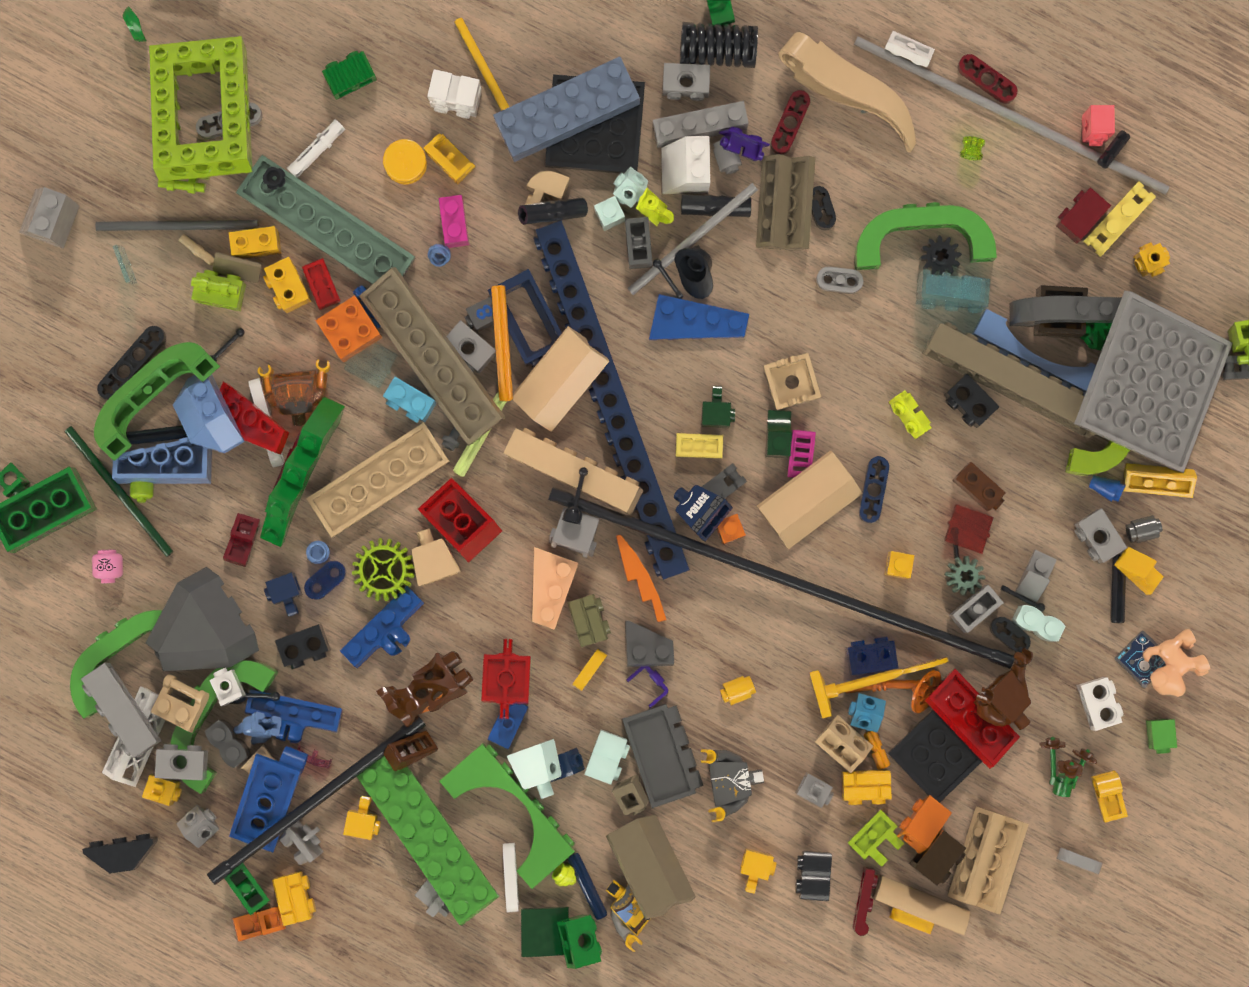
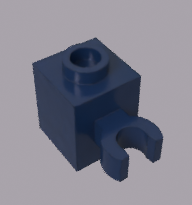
M291 572L265 582L267 588H264V592L268 601H272L275 605L283 602L287 615L290 617L299 614L293 598L303 594L295 573Z

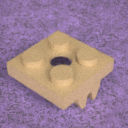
M809 353L780 359L763 366L776 410L821 398ZM793 375L798 378L799 384L795 389H789L786 386L785 380L788 376Z

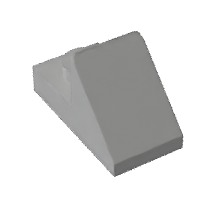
M1034 550L1015 592L1037 602L1050 582L1048 578L1057 559Z

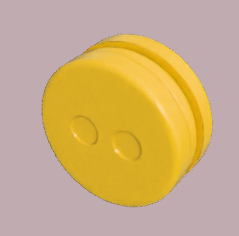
M401 139L387 147L383 156V165L388 176L394 182L409 185L423 177L427 169V158L419 144L412 140Z

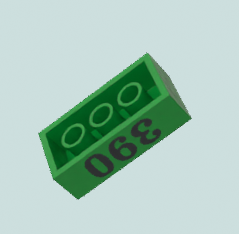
M69 466L0 503V539L7 552L16 553L97 510L77 469Z

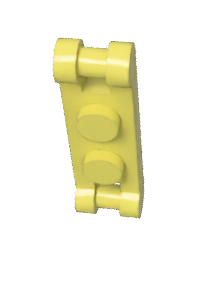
M1140 181L1135 184L1083 241L1087 246L1091 245L1096 250L1095 253L1101 257L1155 199L1156 196L1152 192L1148 193ZM1136 194L1143 200L1140 204H1137L1132 199ZM1099 234L1106 240L1104 243L1097 239Z

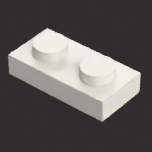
M892 31L885 47L893 55L902 56L911 60L916 65L925 67L928 66L935 50L895 31Z

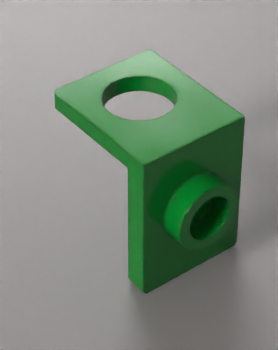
M707 0L713 27L715 24L723 26L735 23L731 0Z
M9 463L0 472V485L5 490L2 492L5 497H12L26 490V486L31 483L13 463ZM8 472H14L17 476V479L11 485H7L4 481V476Z

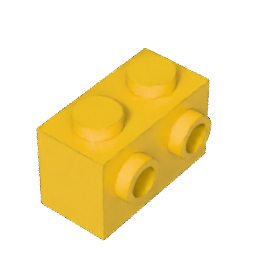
M290 257L264 268L266 273L263 276L264 281L269 289L273 287L276 294L273 300L278 309H283L286 313H289L312 302Z

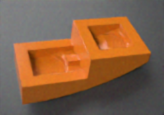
M279 906L257 911L252 916L248 913L232 918L238 941L286 929L283 926Z

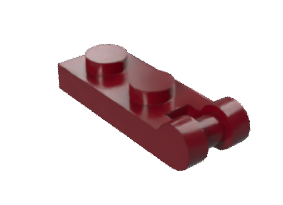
M863 867L853 920V930L859 936H865L869 931L866 917L867 912L872 911L874 899L870 898L872 889H876L878 875H875V870L868 867Z

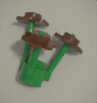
M1046 738V742H1040L1039 745L1041 748L1050 749L1051 777L1049 784L1053 785L1052 793L1060 797H1070L1072 789H1075L1078 777H1081L1083 774L1082 771L1086 761L1097 764V760L1093 758L1094 754L1088 749L1081 748L1080 751L1073 749L1074 755L1081 758L1080 763L1078 764L1073 760L1058 761L1057 766L1060 773L1057 777L1056 749L1065 748L1066 744L1060 741L1059 738Z

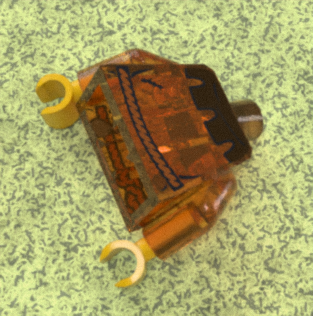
M319 359L316 361L317 374L316 370L274 374V370L269 364V371L263 374L262 368H258L257 372L263 378L261 382L264 398L274 409L279 410L280 415H291L293 426L305 425V413L313 412L314 407L322 400L327 390L328 375L326 373L330 370V362L328 360L325 368L319 367Z

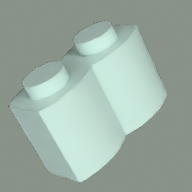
M1028 605L1018 606L1011 620L1020 629L1033 631L1037 637L1045 641H1059L1066 627L1059 619L1052 616H1044L1040 610Z
M600 730L584 775L610 785L613 780L617 781L622 769L618 767L620 759L626 758L630 748L626 744L627 739Z

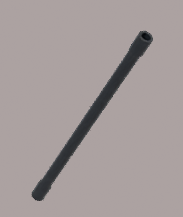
M418 715L409 727L403 725L396 733L236 854L208 872L207 876L214 885L218 884L231 874L235 868L381 759L388 744L412 736L426 726L423 720Z

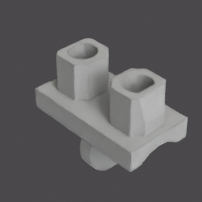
M297 821L279 838L287 848L293 843L297 846L299 851L294 854V859L299 865L306 862L310 863L323 853V850L318 845L321 841L315 835L320 831L318 826L311 830L307 824L303 826L300 821Z

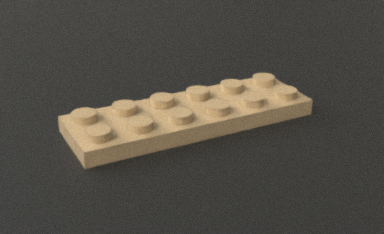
M423 422L306 499L331 538H334L450 461Z

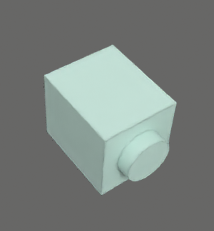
M616 196L594 205V211L604 231L625 222V215Z

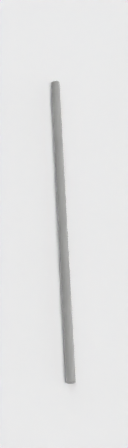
M859 36L854 45L1096 162L1102 155L913 62L893 55L890 51ZM1113 160L1109 165V168L1135 181H1140L1142 184L1166 195L1170 186L1116 160Z

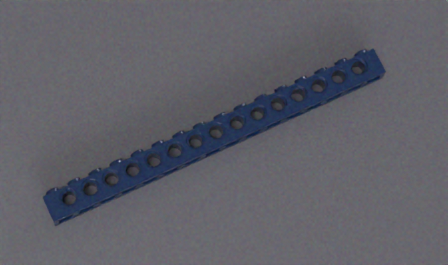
M562 220L536 229L537 236L533 237L537 250L542 249L545 256L541 261L545 272L550 271L553 278L549 280L553 294L558 292L561 300L557 302L561 315L566 314L569 323H566L565 327L569 326L579 334L585 330L592 332L593 337L588 341L589 345L609 360V363L600 372V374L603 373L608 376V383L599 385L594 380L591 383L592 388L588 390L592 401H598L600 410L596 412L600 423H606L608 432H605L608 445H614L616 451L613 454L617 468L621 466L624 473L620 477L624 480L626 477H630L638 482L646 483L649 487V491L640 496L634 511H638L639 520L655 526H661L666 530L676 533ZM552 244H557L561 247V251L556 255L548 252V248ZM559 266H566L569 272L566 276H559L556 273V269ZM568 287L575 288L577 290L576 296L567 298L564 295L565 289ZM575 309H582L585 312V316L580 320H576L572 317V312ZM606 396H614L617 399V403L613 407H607L603 403ZM615 417L624 419L625 425L621 429H616L611 425V421ZM622 439H630L633 447L628 451H624L620 448L619 443ZM632 460L638 461L641 465V469L636 473L630 472L627 468L628 463ZM647 504H653L657 508V513L652 517L646 516L643 512V508ZM647 535L648 541L644 543L648 554H653L656 563L652 565L657 577L662 576V579L665 580L690 570L681 547ZM667 547L672 550L673 557L670 560L664 561L660 558L659 552L662 548Z

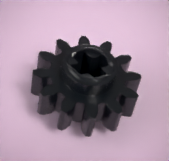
M939 235L936 243L929 239L927 241L929 247L923 246L921 248L922 252L926 253V255H922L919 260L927 262L923 266V270L929 267L932 269L930 276H933L938 271L940 278H943L945 271L950 275L954 272L951 266L958 267L960 265L955 259L959 258L962 253L954 251L958 244L951 246L949 244L951 242L950 237L945 242H942V237ZM942 252L944 253L943 257L946 259L939 261L937 260V255Z

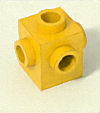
M1152 242L1139 247L1140 252L1134 255L1133 258L1135 267L1142 277L1149 274L1155 277L1164 273V268L1170 264L1168 250L1162 247L1161 243L1153 246Z

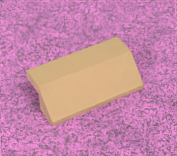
M568 326L513 393V401L531 419L552 432L609 363V360L606 356L592 348L584 336Z
M830 450L758 504L757 508L768 524L775 530L783 544L790 549L863 493L850 473Z
M976 807L964 843V847H966L964 853L966 855L961 863L957 865L948 897L966 904L978 906L996 914H1001L1029 824Z

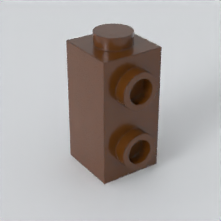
M972 462L967 463L952 480L986 511H990L992 508L997 510L1005 501L1002 497L1006 492Z

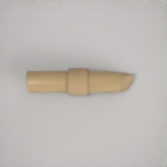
M185 234L180 237L179 242L191 250L196 257H200L209 265H214V257L204 247L195 243Z

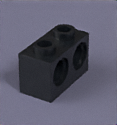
M968 374L964 375L944 394L947 398L945 400L946 403L953 410L958 409L963 414L961 418L970 427L978 428L999 408L996 402ZM962 388L966 390V400H960L957 397V389ZM974 405H979L983 408L984 413L982 417L974 415Z
M317 624L275 640L283 666H291L292 670L304 666V661L313 658V661L327 657L326 652L331 651L322 624ZM313 637H317L321 642L317 650H312L309 646V641ZM291 645H295L299 651L294 659L290 658L287 654V650Z

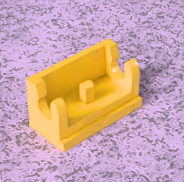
M439 133L423 148L425 153L457 185L475 168V165L443 134Z

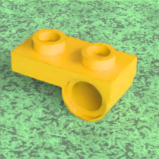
M1112 770L1091 776L1103 822L1106 823L1128 817L1118 773Z

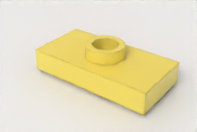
M676 434V457L722 459L723 435Z

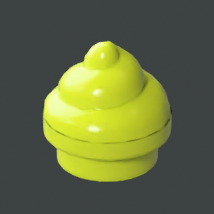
M561 863L554 869L552 879L555 880V884L558 886H568L576 883L575 871L570 864Z

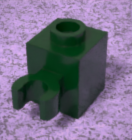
M713 386L712 402L703 401L701 427L729 428L730 422L735 423V409L731 408V403L722 402V386Z

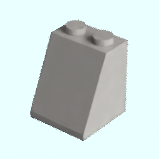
M45 187L35 189L19 233L64 248L79 205L67 195Z

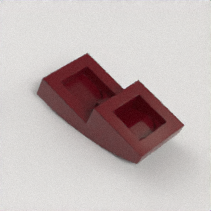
M237 513L223 561L246 567L257 535L260 519Z

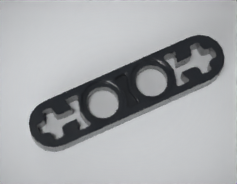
M150 326L138 337L99 382L97 391L102 398L108 400L150 361L166 341L164 330L158 326ZM159 331V341L153 340L149 344L151 347H153L151 351L147 346L141 344L143 341L149 343V341L152 339L150 333H157ZM137 348H143L146 352L144 359L140 361L135 360L133 356ZM123 365H127L130 368V374L126 378H121L118 375V370ZM112 376H114L117 380L122 382L121 385L115 383L112 386V390L114 391L112 394H104L106 391L104 386L106 384L110 386L114 382V380L111 379Z

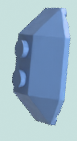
M195 374L189 377L173 403V407L189 441L192 444L226 453L245 442L213 375L211 374L204 382Z

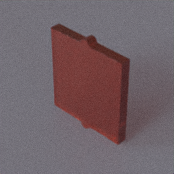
M956 504L951 520L947 522L949 526L944 541L983 554L987 538L990 537L989 531L994 517Z

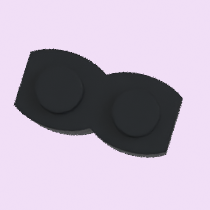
M802 851V856L798 855L797 870H801V877L796 879L795 893L799 894L800 899L829 901L832 853Z

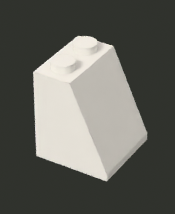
M686 136L662 147V194H708L710 187L709 136Z

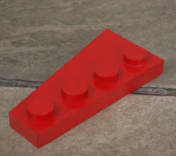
M223 381L220 392L243 439L281 455L289 432L229 383Z

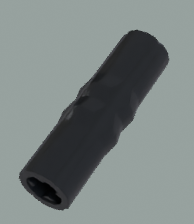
M682 195L681 215H704L711 217L735 197L723 195ZM751 197L728 216L750 217Z
M584 198L520 205L518 218L523 225L586 217L588 206Z

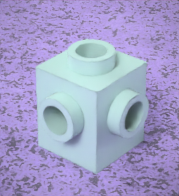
M630 167L624 174L620 173L615 179L613 194L621 204H626L631 208L636 202L638 203L639 198L643 195L647 188L648 180L641 173Z

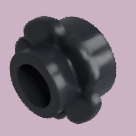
M270 167L263 175V182L267 184L269 189L276 190L278 187L281 188L286 182L284 178L285 172L281 168Z

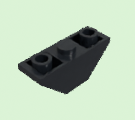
M150 833L136 835V840L127 841V837L112 839L113 843L104 844L103 840L89 842V847L83 848L82 851L85 856L109 874L132 871L141 865L158 842V837L150 838Z

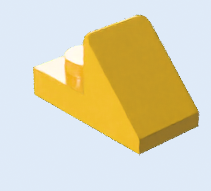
M1130 547L1124 550L1114 564L1146 595H1151L1164 577L1154 568L1157 563L1155 559Z

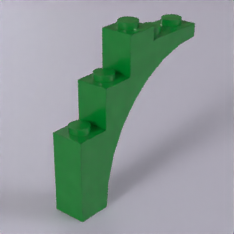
M323 397L302 427L297 446L285 462L281 479L269 495L265 509L267 513L260 535L261 539L279 547L285 542L288 529L309 478L331 436L340 424L345 408L344 405Z

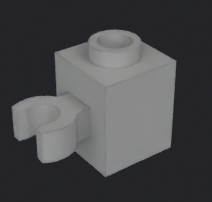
M807 772L795 792L820 808L824 804L828 805L834 795L831 792L832 786Z

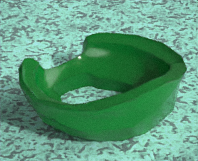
M128 6L123 12L122 17L133 39L138 42L147 41L142 32L139 18Z

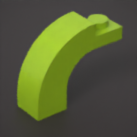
M1109 441L1104 449L1097 452L1073 448L1070 450L1065 472L1080 476L1102 473L1118 465L1130 450L1112 441Z

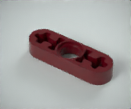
M967 54L960 59L958 71L966 79L1000 103L1008 104L1015 99L1018 89L1012 81L975 55ZM972 61V67L977 71L979 67L982 68L977 78L974 77L976 71L971 68L968 71L964 69L965 63ZM983 74H991L994 82L991 85L984 84L981 80ZM998 80L1001 81L999 87L1004 90L1007 87L1011 89L1010 95L1003 97V91L1000 88H997L996 91L993 90Z
M797 90L790 96L771 140V149L774 153L784 155L789 152L810 105V96L807 92ZM803 97V102L806 104H801L798 112H794L796 101L793 99ZM794 117L797 121V126L792 129L787 128L784 125V119ZM783 132L793 134L792 137L787 135L785 139L787 147L777 148L778 143L775 141L781 140Z

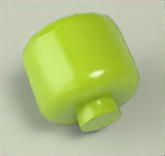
M142 481L130 483V497L136 499L138 503H145L146 500L153 497V483Z

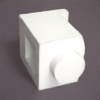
M223 668L213 673L215 678L211 679L210 683L217 695L220 706H225L246 696L235 670L227 671L226 668ZM224 681L229 683L227 690H223L221 687Z

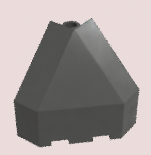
M208 567L201 569L176 584L146 641V644L154 650L156 657L160 660L163 671L229 668L259 651L256 635L251 625L245 626L240 618L242 611L234 598L226 596L221 588L224 585L222 579Z

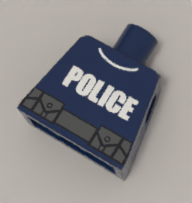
M698 485L693 486L689 492L681 487L674 494V499L679 502L675 511L704 542L707 541L733 508L723 497Z

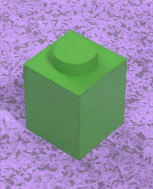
M1175 719L1146 721L1149 749L1156 750V754L1171 753L1170 748H1177Z

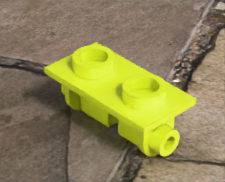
M646 188L643 195L639 198L636 209L645 217H648L649 221L655 226H658L659 222L670 224L674 221V214L667 210L668 206L650 189Z
M904 390L889 401L893 412L899 416L907 432L914 439H917L932 428L930 426L931 422L922 410L916 414L913 411L919 405L911 393H907Z

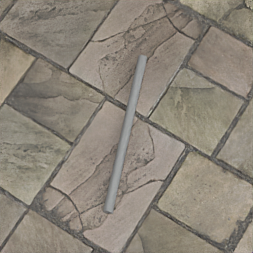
M751 183L661 259L662 267L664 269L675 261V254L679 250L690 248L758 190L754 184ZM653 266L629 286L628 290L633 295L636 294L656 277L660 270Z

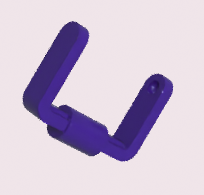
M644 666L635 671L626 681H631L643 669L647 670L650 674L649 677L654 683L664 690L659 697L648 705L651 708L668 693V688L663 683L665 680L657 670L653 671L649 666Z

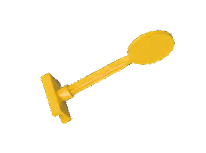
M948 657L938 658L903 669H892L837 685L835 683L825 685L820 670L812 671L810 676L822 719L832 716L830 699L838 697V694L892 680L902 674L934 667L949 662Z

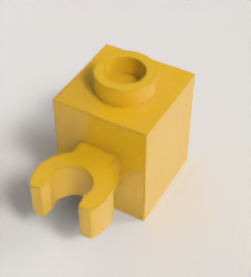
M155 773L150 774L142 798L167 806L173 805L180 798L182 789L179 786L181 782L173 779L155 778Z
M362 795L358 811L349 810L347 812L343 835L372 840L374 835L379 834L381 821H377L378 815L368 813L371 797Z
M745 848L739 871L741 874L748 875L745 886L746 892L755 894L758 878L768 880L769 875H774L777 862L773 861V855Z

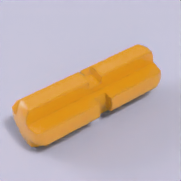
M873 731L864 733V738L873 745L871 749L873 753L871 755L877 769L881 770L890 766L887 754L881 748L883 745L878 733Z

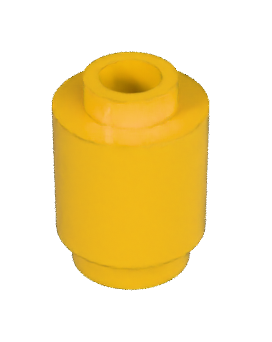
M741 676L723 683V689L720 690L724 703L729 702L731 706L751 698V695L756 693L750 676Z

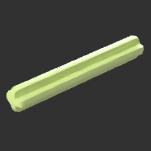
M496 393L493 401L502 411L507 401H500L499 393ZM490 430L473 444L466 446L453 469L456 474L462 477L465 476Z

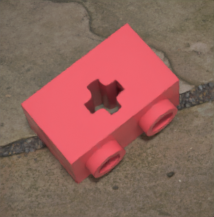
M1091 105L1082 115V143H1089V146L1092 147L1102 146L1115 133L1114 105Z

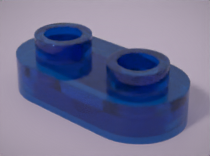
M338 561L326 563L306 581L304 585L306 595L314 600L324 598L344 581L347 573L345 566ZM334 568L339 571L337 577H332L331 571ZM315 584H320L321 590L318 593L313 590Z

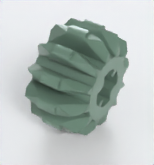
M964 556L963 562L959 557H956L955 563L957 566L951 563L947 565L952 569V572H945L944 575L952 579L948 580L946 584L948 586L954 584L952 592L956 593L960 589L962 596L966 595L967 589L970 594H975L973 586L981 588V583L977 581L978 579H985L984 575H978V572L984 569L983 566L975 567L978 560L973 559L970 562L969 556ZM962 571H969L967 574L969 575L968 580L963 579L961 581L960 578H963V576H960Z

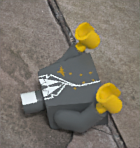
M701 749V752L707 753L706 760H701V763L709 765L716 807L709 809L708 812H715L716 819L711 821L719 822L724 820L725 817L736 813L748 802L749 796H752L751 785L764 783L762 769L748 771L747 762L743 761L741 756L728 750Z

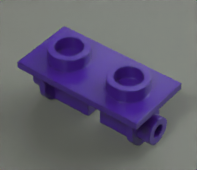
M729 127V129L719 132V134L725 136L720 140V145L724 150L740 154L741 147H743L741 156L753 161H761L764 157L762 148L770 145L762 141L760 136H748L736 127Z

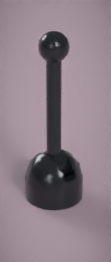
M585 467L579 469L580 478L573 506L568 507L563 514L562 520L565 522L581 524L582 512L577 506L584 478L588 474V469Z
M243 688L246 696L229 704H241L246 698H268L278 701L280 694L278 692H273L272 694L247 693Z

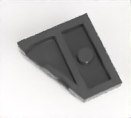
M625 621L627 667L674 665L672 640L631 621Z

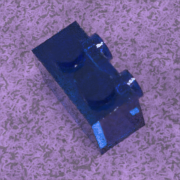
M888 636L874 638V643L865 644L864 640L851 642V647H846L850 675L899 668L894 640L888 641Z

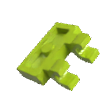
M881 809L847 842L864 860L870 855L881 867L888 860L876 848L885 839L897 850L905 844L893 832L898 826Z

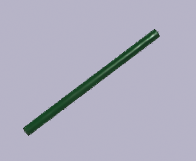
M72 426L64 431L163 554L166 557L170 556L174 551L123 488L112 479L110 472Z

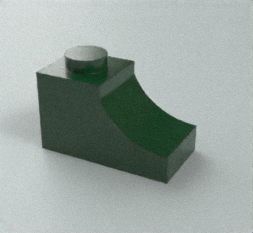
M768 410L766 457L789 458L791 456L792 438L791 411Z

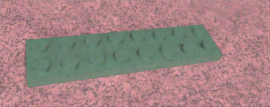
M264 155L260 156L252 168L253 172L247 175L236 191L239 196L371 284L375 283L393 267H396L403 277L416 259L415 256ZM268 168H281L285 172L284 178L286 182L283 187L272 190L263 182V175Z

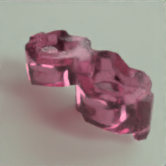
M298 746V749H297V750H299V751H301V752H304L303 750L300 749L301 747ZM314 749L312 756L308 755L307 763L318 767H330L332 759L322 760L316 758L318 750Z

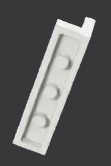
M140 686L134 700L148 721L153 723L154 730L159 735L165 719L151 713L159 694ZM118 736L102 773L112 780L136 787L153 747L139 757L133 758L123 751L121 747L123 742ZM133 765L134 773L131 779L124 778L123 774L126 768Z

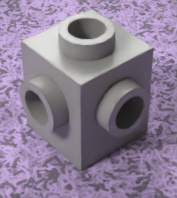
M196 805L176 823L184 838L197 848H200L219 830L215 822L217 819L215 814L210 809L204 810L199 805Z

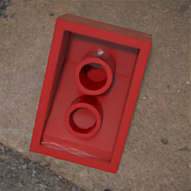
M452 477L418 508L419 512L468 563L502 532L497 523Z

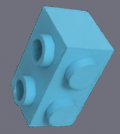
M397 377L393 378L383 395L387 400L386 405L396 411L399 408L407 412L405 416L418 423L419 419L426 422L437 404L434 399Z

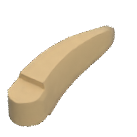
M801 32L794 33L778 54L781 61L795 73L794 79L815 93L832 101L879 116L887 121L900 135L907 152L910 153L916 145L912 119L905 103L896 92L883 82L840 57L821 40L816 43L808 35Z

